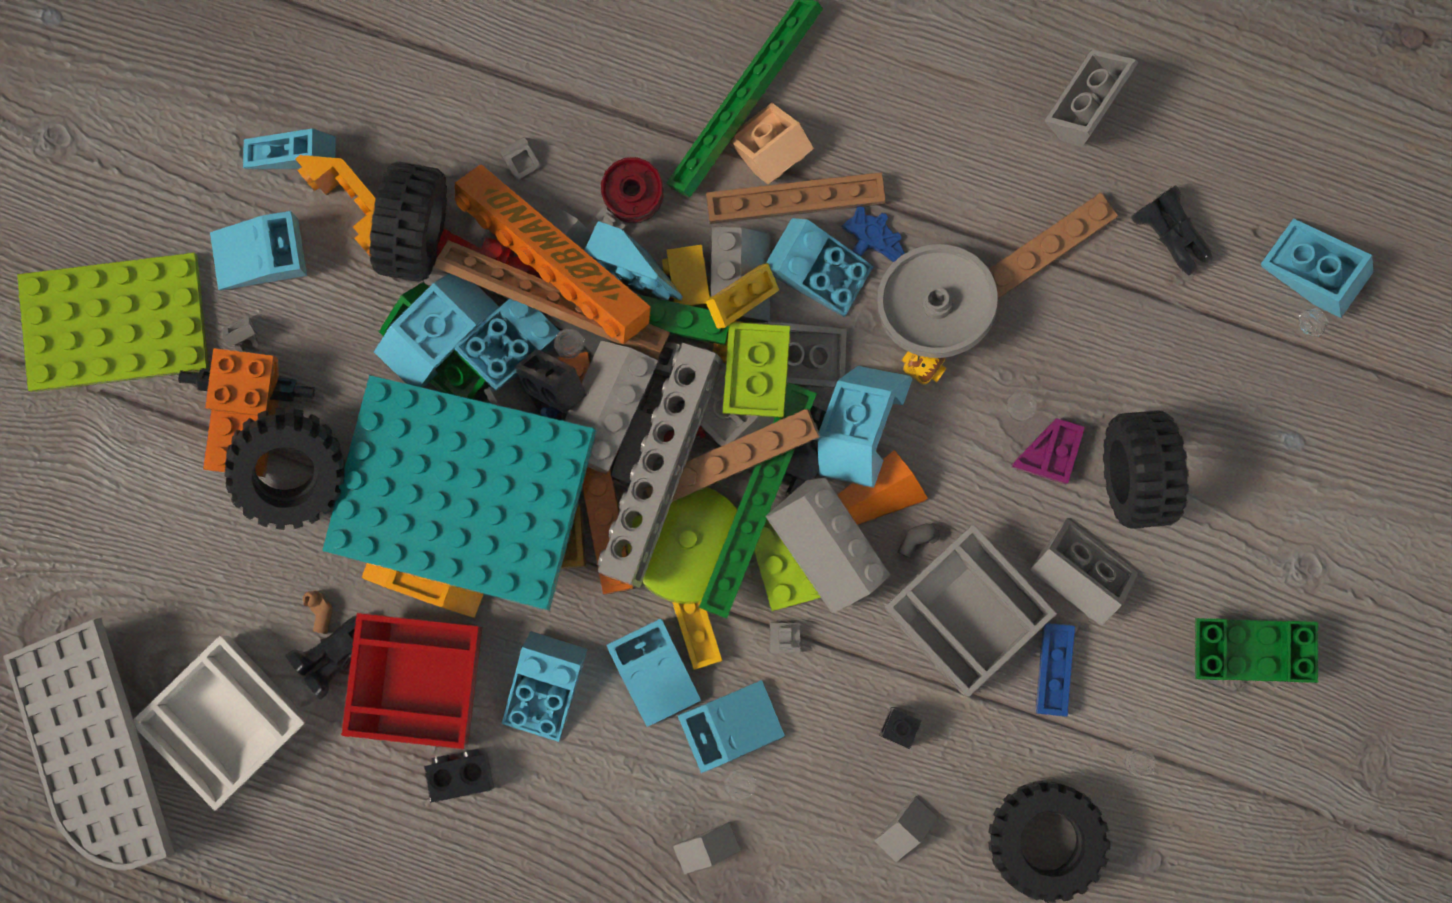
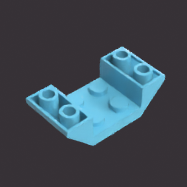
M449 273L434 282L389 327L374 353L406 384L424 388L438 374L435 369L455 350L454 346L495 312L499 306L476 284Z
M856 366L837 381L819 430L818 474L820 476L874 488L884 461L876 452L892 404L903 405L913 379L911 376Z

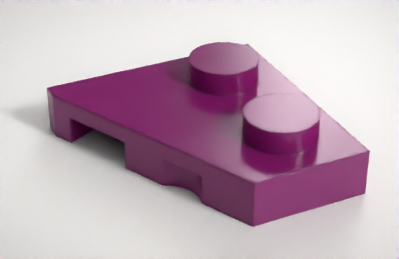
M1058 418L1054 419L1012 463L1011 468L1065 485L1068 484L1085 427Z

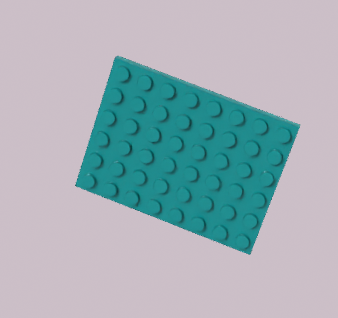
M369 375L344 468V484L339 486L341 494L338 500L335 501L322 551L550 611L597 430Z

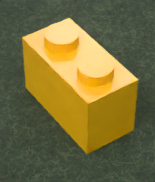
M702 244L667 249V258L662 259L663 271L667 276H670L671 282L683 296L681 300L669 297L668 301L703 309L708 308L705 301L710 296Z

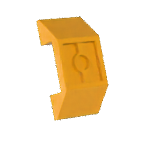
M299 155L295 158L301 165V168L297 171L314 191L320 188L327 195L340 184L351 198L356 195L358 196L354 201L366 216L353 226L358 233L354 239L371 257L369 246L371 241V220L376 199L342 158Z
M370 563L366 564L361 577L385 588L472 618L476 617L484 595L480 592Z

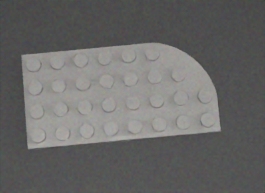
M102 618L90 620L4 655L5 664L50 811L65 839L85 858L103 867L116 870L134 869L174 855L173 846Z

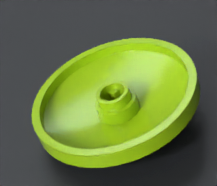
M708 487L671 502L642 584L656 596L670 602L680 604L700 603L737 513L736 507L722 494ZM638 515L633 519V528L641 525L642 515ZM631 543L627 544L628 555L632 551Z

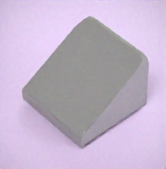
M521 138L499 152L516 181L542 167L525 138Z

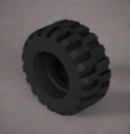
M395 162L389 165L387 171L384 172L382 182L378 188V195L375 199L369 246L370 262L373 270L378 274L421 282L429 278V275L432 273L437 259L438 242L444 230L447 206L446 177L438 168Z
M276 408L275 414L269 415L266 410L258 413L256 421L249 418L243 423L242 431L236 430L232 443L228 445L226 453L225 485L227 492L232 494L231 501L236 508L243 507V515L249 520L253 519L254 516L257 517L258 525L264 527L272 523L276 524V529L285 530V525L293 524V528L297 529L303 527V522L309 520L311 524L318 521L321 511L327 514L333 508L332 501L338 500L341 494L339 486L344 484L343 454L341 453V445L338 438L333 437L332 429L327 424L320 425V418L313 414H310L308 418L304 417L303 410L295 408L293 413H285V408ZM275 448H294L304 452L311 458L314 463V473L306 483L297 488L287 490L276 489L262 482L256 475L255 465L257 460L263 454Z
M1161 410L1118 414L1108 423L1109 427L1106 428V439H1104L1103 443L1104 479H1106V491L1110 498V506L1114 510V516L1121 525L1129 529L1173 525L1183 516L1184 508L1187 505L1186 496L1189 493L1187 454L1184 451L1183 437L1179 434L1180 429L1177 423H1174V418Z
M1039 781L1033 782L1029 786L1023 785L1016 788L1017 792L1012 795L1008 794L1003 799V805L1000 808H996L993 814L995 816L994 822L989 825L988 833L991 834V841L988 842V846L993 856L992 861L995 868L999 870L1001 876L1008 884L1034 900L1040 899L1047 903H1056V900L1060 899L1064 902L1072 900L1073 895L1077 893L1083 895L1089 890L1087 886L1092 881L1097 883L1101 875L1098 873L1101 867L1106 868L1109 860L1105 855L1106 850L1111 848V841L1106 836L1109 828L1107 822L1101 818L1102 812L1085 794L1061 783ZM1044 812H1054L1064 816L1072 824L1076 834V845L1072 856L1064 865L1054 870H1042L1034 867L1027 861L1021 849V836L1026 824L1034 816Z

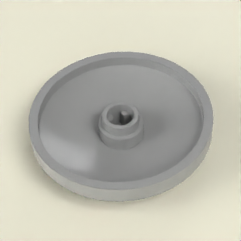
M932 244L915 248L903 254L891 264L880 282L877 305L883 328L897 345L919 356L944 358L969 350L985 337L996 317L998 294L996 283L990 270L977 256L956 246Z

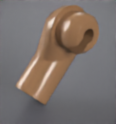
M308 591L303 596V604L308 606L316 615L313 632L328 634L333 611L332 605L323 593Z

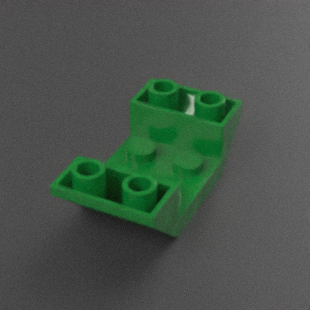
M1195 618V679L1318 683V622Z

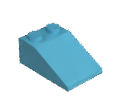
M1294 218L1261 263L1262 268L1309 302L1342 318L1374 272L1371 254Z

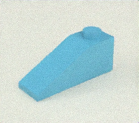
M312 128L244 139L243 168L299 169L301 165L295 159L299 155L335 158L336 137Z

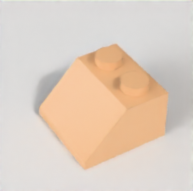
M772 102L743 124L729 142L753 173L766 184H770L772 181L780 178L787 169L801 161L814 149L800 123Z

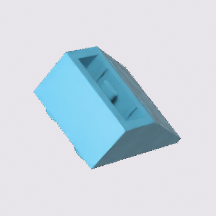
M292 211L259 216L210 232L219 291L307 276L299 219Z
M798 218L790 220L766 262L769 264L774 277L843 317L846 316L874 267L808 219Z
M599 221L597 222L584 251L618 280L629 281L628 285L639 291L644 292L645 288L653 290L652 294L664 300H668L669 297L678 300L682 299L683 296L645 248L622 229Z
M508 299L455 345L454 349L497 391L518 376L515 366L535 349L547 354L556 346L561 332L539 310L513 299Z
M662 618L606 645L647 727L701 701Z
M530 631L521 649L502 724L559 742L588 649Z
M762 680L678 715L701 773L732 761L785 736Z

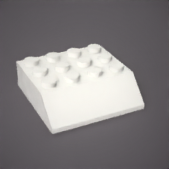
M222 635L208 646L133 719L136 729L214 811L220 808L306 723L289 697L230 636Z

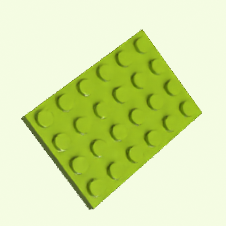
M196 253L17 274L27 388L29 392L177 375L180 370L200 372L201 368L209 369L198 255Z

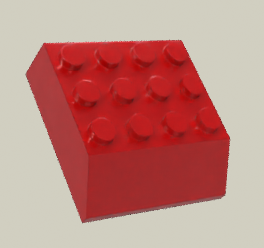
M357 613L341 736L456 749L468 748L483 627Z

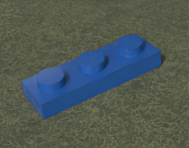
M1051 623L1043 626L1036 714L1068 716L1075 626Z

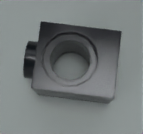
M890 708L879 736L910 749L922 721Z

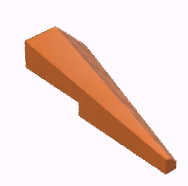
M895 450L883 458L884 461L874 488L852 483L837 495L857 525L928 499L913 472Z

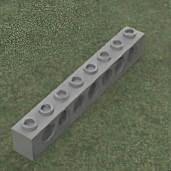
M682 343L680 351H676L672 361L673 370L671 376L665 380L662 387V400L659 407L654 409L651 417L652 427L649 435H646L641 443L642 454L639 462L631 470L629 489L621 497L619 516L617 521H614L610 527L609 543L606 550L604 549L599 556L598 573L640 588L723 360L715 352ZM695 373V380L691 384L685 385V378L689 374ZM685 401L684 409L680 413H674L675 406L679 402ZM669 430H674V437L670 441L664 442L665 433ZM659 458H664L662 468L654 471L653 465L655 461ZM653 486L652 496L644 500V490L647 487ZM638 515H642L641 525L633 528V519ZM631 543V553L627 557H622L623 547Z

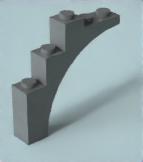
M551 315L548 318L561 334L572 339L587 351L592 358L601 341L621 345ZM651 376L620 444L611 474L614 481L626 486H630L631 470L636 463L638 464L642 454L641 443L644 437L649 435L652 427L651 417L654 410L647 409V412L642 410L654 384L653 376Z

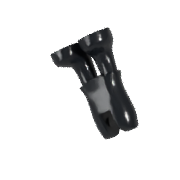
M1174 185L1155 198L1154 201L1134 213L1130 218L1136 225H1150L1160 237L1158 240L1167 247L1178 267L1189 276L1197 270V267L1186 251L1190 248L1204 264L1212 260L1213 256L1207 243L1192 225L1191 217H1187L1180 203L1181 192L1177 185ZM1161 209L1166 211V213L1175 223L1174 225L1170 227L1167 220L1163 216Z
M357 615L344 622L330 636L321 639V643L306 652L294 649L285 655L293 668L301 676L309 673L326 656L331 659L326 665L304 678L307 686L320 700L328 694L330 681L341 670L345 671L351 663L353 639L350 635L355 632Z

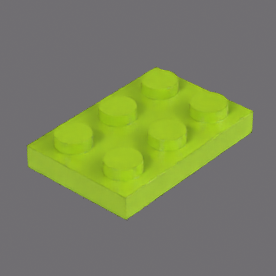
M735 322L729 324L723 414L784 418L790 326Z
M767 519L754 552L771 610L775 611L821 598Z

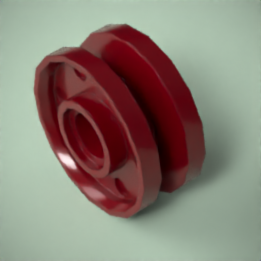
M627 157L614 162L605 171L601 181V195L608 211L619 220L626 223H641L652 218L659 211L664 199V187L658 170L650 162L638 157ZM630 185H637L640 187V191L635 196H628L625 194L626 188Z

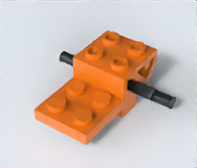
M213 348L211 369L201 368L199 373L180 370L178 377L179 383L196 384L197 390L207 391L205 408L211 410L203 470L225 472L228 445H231L232 437L236 430L242 431L243 423L249 418L256 421L258 413L266 410L269 415L275 414L279 400L292 402L295 397L314 399L315 396L314 386L297 385L296 379L279 377L278 357L273 355ZM269 451L263 454L256 462L255 471L258 477H266Z

